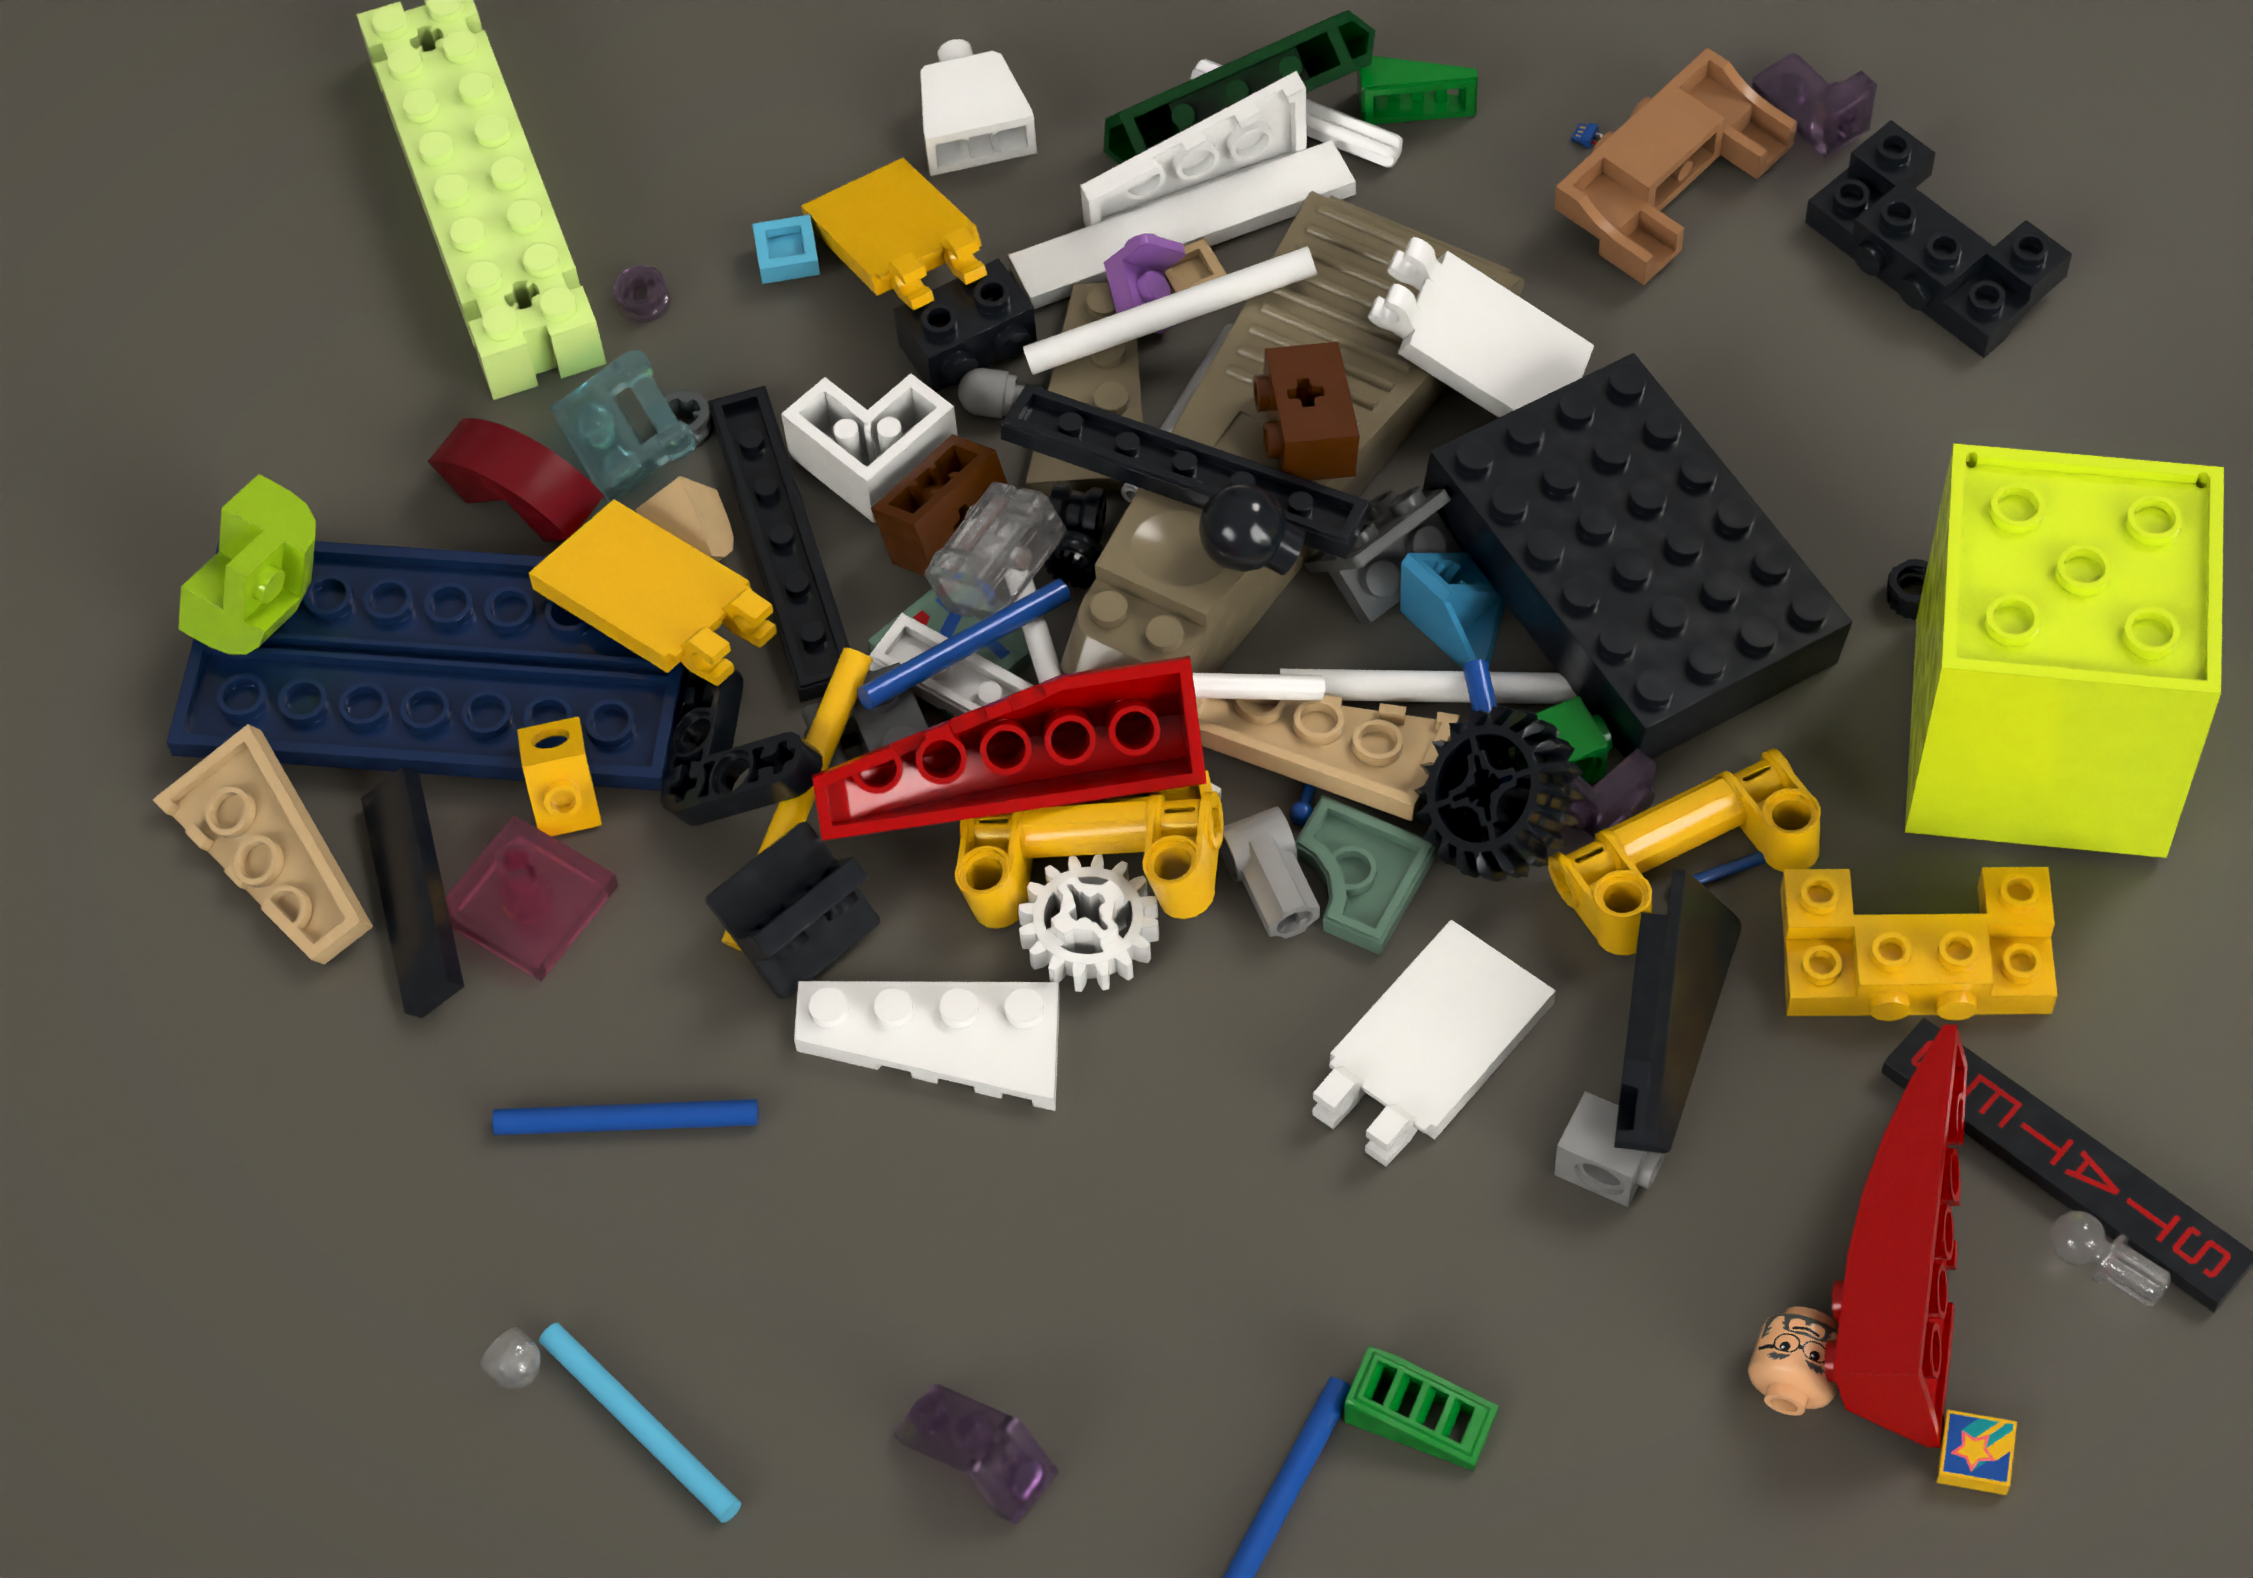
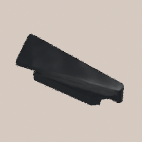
M1673 868L1667 915L1641 912L1614 1148L1654 1153H1668L1671 1150L1742 928L1738 917L1687 870Z

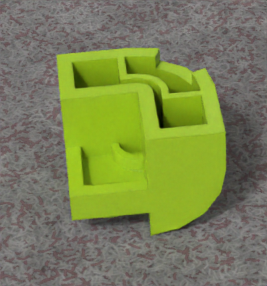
M260 474L229 500L221 509L219 552L181 586L178 630L226 654L247 655L261 646L297 611L312 581L316 520L308 505L290 490Z

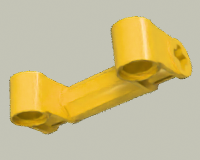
M1771 748L1761 753L1760 761L1734 774L1727 770L1719 773L1687 791L1596 833L1594 842L1567 855L1558 851L1548 856V871L1561 898L1576 911L1596 938L1598 944L1607 952L1615 955H1632L1637 951L1641 912L1653 913L1652 888L1642 873L1737 827L1742 829L1757 850L1763 854L1766 863L1773 869L1781 872L1784 869H1808L1816 863L1820 853L1821 807L1817 799L1811 795L1794 774L1784 755L1779 750Z
M1216 791L1204 792L1201 799L1167 801L1164 795H1150L1145 797L1100 799L960 820V846L955 869V881L977 921L987 928L999 929L1008 927L1018 921L1019 904L1028 903L1027 886L1030 883L1033 858L1144 852L1142 861L1143 871L1163 911L1169 916L1178 919L1196 917L1210 906L1215 895L1218 853L1222 845L1224 833L1221 800Z

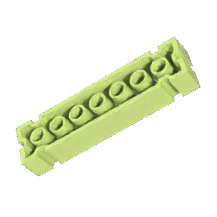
M424 0L425 5L407 11L403 10L402 4L399 1L356 14L371 65L381 92H383L387 109L473 346L476 348L478 359L493 400L539 386L536 374L558 368L562 379L606 365L594 314L584 288L580 286L576 267L485 30L482 29L474 1Z

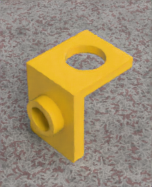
M573 717L518 729L522 769L539 837L543 839L601 826V816L586 757L580 718ZM563 736L568 738L563 744L553 748L543 749L535 747L538 742L549 737Z

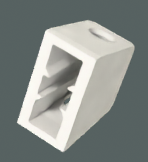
M954 39L944 43L938 50L939 62L925 65L920 70L923 130L930 176L1037 153L1032 109L1002 54L996 51H989L973 55L971 45L962 39Z

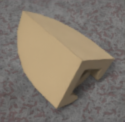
M679 476L636 508V512L716 561L723 559L733 551L734 536L730 521L716 489Z

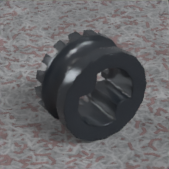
M1070 530L1058 532L1052 542L1053 550L1049 551L1044 560V567L1048 568L1047 572L1049 574H1054V579L1063 577L1062 581L1067 584L1068 580L1071 581V587L1076 588L1077 585L1083 589L1086 586L1091 587L1096 579L1095 563L1104 548L1094 538L1084 533Z

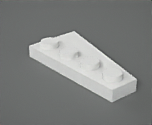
M1297 71L1080 185L1083 222L1085 226L1094 225L1305 150L1306 87Z
M798 981L794 1032L796 1050L876 1070L883 1065L909 1071L914 1079L936 1084L939 1079L973 1086L975 1093L996 1098H1002L1003 1093L1032 1100V1104L1035 1107L1055 1111L1060 1007L1059 982Z

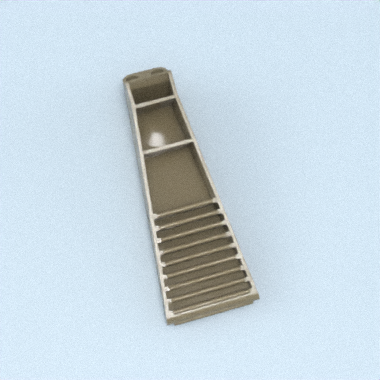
M1311 191L1272 258L1308 246L1318 275L1247 300L1171 433L1279 470L1277 459H1267L1265 455L1263 423L1269 422L1267 411L1257 412L1254 402L1253 377L1254 375L1263 374L1265 348L1339 342L1360 435L1356 476L1313 480L1312 482L1359 497L1448 387L1439 379L1399 355L1398 351L1403 339L1391 331L1376 326L1368 318L1375 299L1378 296L1386 299L1389 289L1394 283L1406 287L1417 299L1419 290L1409 284L1396 280L1387 272L1394 253L1397 250L1405 253L1410 239L1417 237L1432 246L1436 259L1446 251H1449L1517 296H1520L1523 290L1524 278L1512 274L1511 270L1332 195L1328 198ZM1139 488L1095 563L1096 579L1079 607L1060 667L1068 674L1190 656L1193 673H1217L1316 549L1303 545L1296 562L1285 575H1280L1264 566L1258 570L1247 572L1223 568L1209 557L1201 543L1199 520L1202 509Z

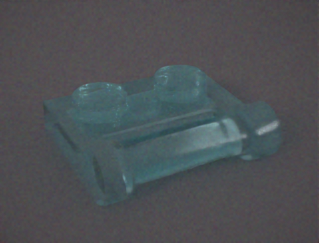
M632 350L624 353L550 407L592 482L605 495L604 498L609 503L613 499L619 498L669 460L676 461L688 456L697 446V440L688 424L678 421L652 378L654 368L641 350ZM625 388L632 389L658 432L645 443L616 397Z

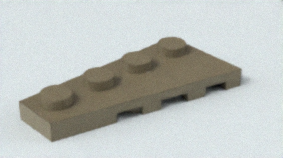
M1109 282L1073 284L1062 333L1117 314ZM1137 339L1053 368L1048 391L1143 423ZM1033 451L1025 486L1027 497L1051 496L1056 482L1069 483L1073 490L1087 492L1092 487L1103 488L1106 492L1121 491L1125 482Z

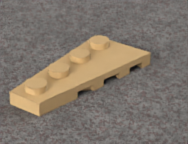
M1324 695L1321 701L1196 698L1203 747L1409 821L1413 820L1423 801L1414 790L1427 785L1429 775L1426 774L1420 764L1435 762L1438 753L1432 741L1445 740L1449 742L1451 740L1449 723L1459 722L1460 715L1437 712L1436 719L1405 715L1406 707L1380 703L1379 711L1342 706L1343 697Z
M247 724L152 799L166 814L173 816L186 829L185 833L199 848L208 851L225 869L224 873L238 887L245 889L261 905V910L311 960L325 965L373 927L260 729Z

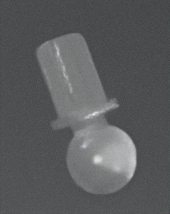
M2071 1211L2060 1216L2053 1224L2050 1232V1242L2054 1253L2062 1261L2070 1265L2081 1266L2092 1263L2097 1266L2092 1276V1280L2100 1284L2105 1279L2147 1307L2155 1306L2168 1290L2171 1281L2169 1272L2128 1247V1237L2123 1234L2119 1235L2112 1244L2108 1242L2102 1224L2090 1213Z

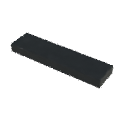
M402 766L363 796L361 801L404 1012L408 1015L423 1018L464 987L420 775L418 771Z

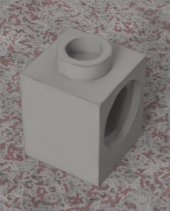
M1585 1091L1557 1145L1554 1175L1629 1207L1638 1186L1650 1189L1661 1167L1664 1153L1614 1148L1619 1106Z

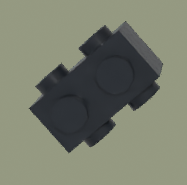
M999 258L985 264L986 276L968 285L964 284L959 278H956L933 289L932 293L935 301L914 311L905 303L894 308L899 346L926 385L935 392L951 385H959L962 377L973 369L988 368L1004 359H1013L1024 352L1023 346L1037 342L1034 307Z

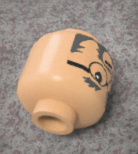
M1794 1306L1787 1308L1784 1313L1769 1317L1762 1325L1748 1366V1374L1755 1388L1765 1395L1764 1402L1773 1410L1787 1415L1798 1416L1802 1415L1805 1409H1817L1828 1405L1835 1397L1838 1389L1836 1382L1827 1381L1824 1366L1826 1342L1829 1339L1837 1340L1838 1334L1837 1323L1831 1317L1815 1309Z

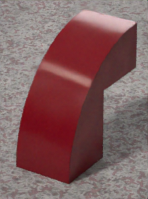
M462 418L428 460V463L467 504L505 500L544 542L567 540L580 528L605 496L582 473L544 445L514 429L488 420Z

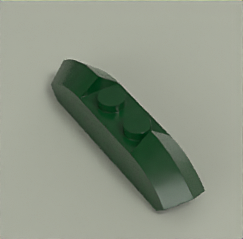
M1346 10L1105 118L1103 152L1120 165L1297 71L1304 83L1306 93L1371 65L1375 29L1351 11Z

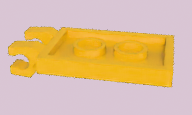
M903 157L801 205L803 215L810 214L813 232L877 296L894 289L898 297L913 311L935 301L932 290L921 281V278L927 276L926 272L946 263L950 271L966 285L987 275L985 265L973 255L982 246L976 225Z
M615 499L529 572L533 590L666 673H669L681 662L690 672L717 687L735 670L734 664L728 659L723 658L731 651L730 643L714 632L716 629L724 624L733 634L759 648L777 633L776 625L769 620H765L773 613L772 604L752 591L749 580Z

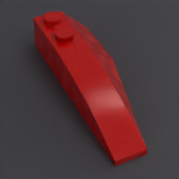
M1190 656L1061 674L812 775L821 839L824 841L1207 784Z
M1943 1024L1911 1077L1882 1137L1861 1195L1847 1254L1844 1280H1835L1833 1284L1832 1310L1834 1320L1839 1322L1837 1340H1827L1824 1356L1826 1379L1828 1382H1836L1845 1410L1927 1448H1941L1954 1332L1955 1306L1953 1302H1948L1946 1270H1957L1958 1243L1954 1240V1220L1950 1206H1960L1961 1178L1958 1151L1956 1148H1950V1145H1963L1967 1083V1060L1957 1024Z

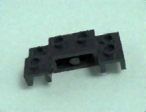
M1890 120L1851 152L1849 168L1808 200L1805 223L1854 259L1863 272L1870 276H1876L1896 291L1909 307L1921 310L1969 348L1985 358L2006 339L2022 317L2042 297L2067 277L2072 253L2027 220L1995 246L1991 245L1916 189L1932 175L1935 152Z

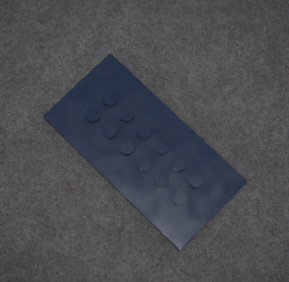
M315 541L311 584L297 611L261 646L247 655H229L193 639L167 745L172 756L206 758L249 724L262 731L280 764L395 772L403 766L418 771L419 774L525 781L517 730L579 717L593 786L661 791L681 684L688 669L680 662L669 673H666L533 590L529 572L546 558L545 556ZM219 542L215 555L219 552ZM563 736L549 737L538 742L535 747L543 749L553 748L563 744L568 738Z

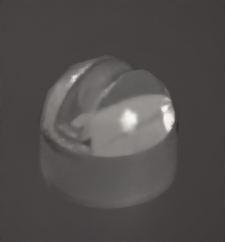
M514 1327L504 1332L491 1344L481 1360L480 1367L500 1385L506 1388H522L532 1383L539 1373L540 1351L529 1336L519 1327Z

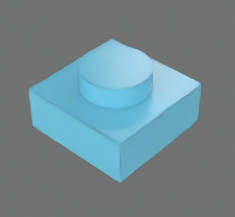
M810 214L752 224L762 284L820 275Z

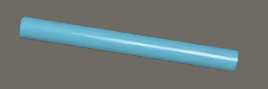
M559 1323L550 1325L541 1334L539 1343L721 1523H725L735 1516L741 1507V1502Z

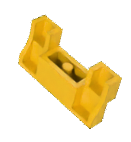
M1982 867L1977 885L1980 910L1978 914L1854 915L1850 869H1784L1780 893L1784 936L1786 1015L1872 1016L1877 1020L1895 1021L1908 1015H1938L1946 1020H1964L1974 1015L2052 1014L2058 995L2051 941L2055 921L2049 867Z

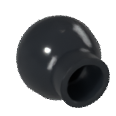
M1234 484L1219 490L1208 500L1199 520L1200 540L1209 557L1223 568L1241 572L1258 570L1264 566L1280 575H1285L1296 562L1305 541V530L1286 521V514L1279 501L1264 488L1253 484Z

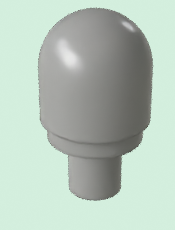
M976 368L962 377L958 386V398L963 408L973 415L1003 419V416H1007L1025 385H1017L1018 376L1009 374V371Z

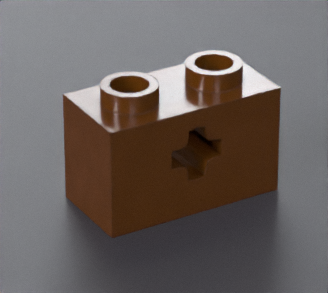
M1339 342L1265 348L1263 374L1254 375L1253 393L1257 412L1267 411L1269 422L1263 423V442L1266 458L1277 459L1279 470L1310 481L1355 477L1360 435Z
M952 434L872 506L871 510L892 564L936 580L1016 505L996 450Z

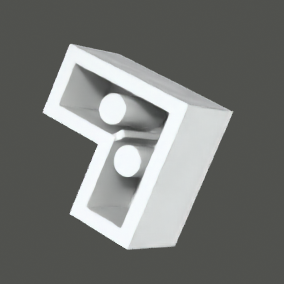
M911 373L868 410L824 377L781 413L789 456L873 523L876 520L871 507L952 434L958 436L954 406Z

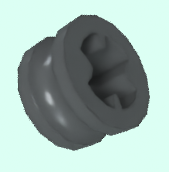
M685 389L668 393L659 401L656 407V421L659 425V434L666 445L680 451L693 450L702 446L709 439L712 433V418L705 397L696 391ZM682 415L687 420L694 418V422L686 425L681 420L674 422V419Z

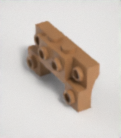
M1707 47L1655 96L1643 98L1634 108L1630 118L1615 132L1608 131L1598 140L1592 153L1556 185L1554 209L1600 240L1598 253L1600 256L1645 285L1681 252L1683 247L1685 228L1660 211L1720 155L1758 179L1794 145L1797 121L1759 96L1748 86L1728 60Z

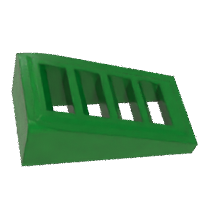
M1372 56L1371 65L1357 70L1360 118L1362 121L1372 125L1477 116V68ZM1458 89V95L1447 94V90Z
M1369 1345L1345 1401L1344 1423L1474 1471L1497 1416L1499 1406L1403 1358ZM1379 1382L1390 1386L1383 1405L1372 1401ZM1406 1392L1417 1396L1409 1418L1398 1413ZM1433 1402L1444 1406L1435 1431L1423 1426ZM1459 1412L1471 1416L1461 1443L1449 1438Z

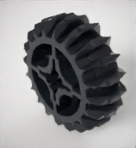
M1493 706L1490 713L1482 710L1470 711L1468 724L1462 722L1449 723L1451 740L1449 742L1445 740L1432 741L1438 753L1435 762L1420 764L1426 774L1429 775L1428 784L1414 790L1420 798L1427 800V805L1415 815L1423 824L1430 826L1423 839L1431 843L1433 847L1439 848L1437 857L1441 858L1444 863L1456 867L1462 874L1473 878L1481 876L1490 881L1500 882L1501 880L1505 881L1507 876L1514 878L1528 877L1530 864L1537 867L1549 865L1547 848L1559 849L1567 847L1560 834L1563 826L1580 824L1575 816L1569 813L1571 803L1585 798L1579 789L1571 787V783L1583 773L1576 763L1568 761L1575 748L1570 746L1568 741L1559 738L1560 730L1555 725L1538 719L1536 714L1524 709L1517 711L1505 706ZM1517 746L1526 758L1529 768L1518 769L1517 762L1510 760L1508 748ZM1475 817L1480 819L1481 827L1488 829L1490 841L1482 842L1473 830L1470 819Z

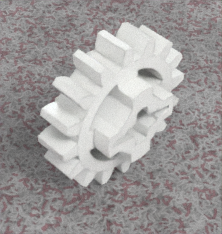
M1100 854L1094 856L1090 867H1081L1080 861L1075 855L1069 856L1068 871L1060 873L1056 868L1049 865L1044 868L1045 886L1033 882L1028 884L1029 903L1019 904L1018 908L1020 925H1022L1019 928L1022 949H1030V963L1034 970L1049 964L1050 982H1060L1066 975L1073 977L1075 991L1082 992L1086 986L1087 979L1096 978L1101 989L1108 990L1111 974L1117 972L1121 977L1129 981L1134 977L1133 959L1143 963H1149L1151 960L1149 942L1159 941V922L1156 919L1158 917L1156 896H1148L1147 879L1144 876L1128 881V863L1121 861L1112 870L1104 869L1103 856ZM1056 907L1059 913L1051 918L1052 927L1046 930L1049 915ZM1131 915V926L1122 939L1119 931L1127 927L1126 918Z

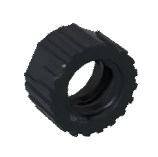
M1908 559L1900 565L1893 567L1888 575L1887 602L1890 603V608L1894 609L1896 614L1902 615L1906 619H1917L1921 595L1908 594L1902 588L1911 584H1924L1928 565L1927 561Z

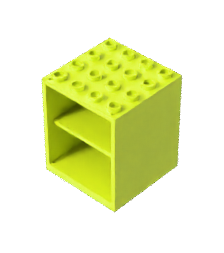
M1953 443L1916 619L1905 833L2167 858L2221 695L2224 467Z

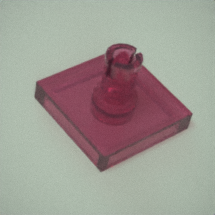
M513 815L448 893L446 902L452 929L539 981H542L619 886L613 872Z

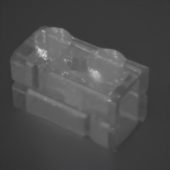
M993 481L979 501L968 509L963 522L947 541L944 548L934 554L924 575L943 606L951 613L970 618L974 615L978 620H983L1016 602L1066 535L1067 529L1048 497L1042 492L1022 487L1018 490L1013 485Z

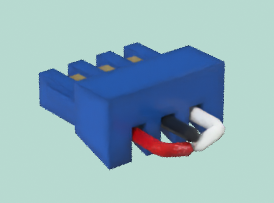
M1579 123L1576 131L1573 133L1574 135L1571 137V141L1581 143L1590 149L1592 144L1597 143L1594 142V139L1599 140L1603 135L1599 133L1598 124L1590 123L1586 125Z

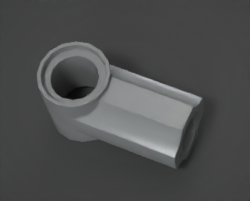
M1275 806L1224 825L1223 841L1220 847L1223 860L1234 881L1243 882L1268 936H1280L1286 939L1305 932L1311 923L1320 918V906L1297 861L1298 855L1295 840L1281 809Z

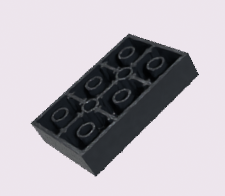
M1635 353L1623 357L1430 451L1422 492L1438 489L1446 490L1451 500L1437 510L1445 525L1554 667L1566 679L1574 693L1580 696L1591 715L1598 714L1602 717L1609 729L1612 742L1633 769L1838 663L1852 625V620Z

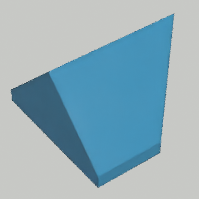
M1407 553L1401 562L1400 612L1461 668L1469 661L1484 659L1487 661L1490 669L1506 605L1504 600L1468 553Z

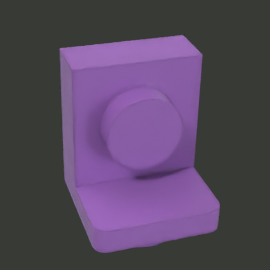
M1143 233L1130 238L1122 249L1103 262L1116 313L1171 294V289L1166 281L1164 272L1186 256L1182 243L1158 237L1155 234ZM1173 326L1159 330L1154 333L1162 335Z

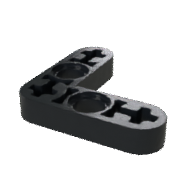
M735 668V672L718 687L687 670L682 680L661 789V803L667 811L690 826L702 825L796 798L806 793L813 786L812 775L822 770L823 760L819 750L793 732L781 733L733 748L743 692V677ZM710 729L709 735L703 744L694 750L701 736ZM749 768L748 775L742 784L732 791L739 776Z

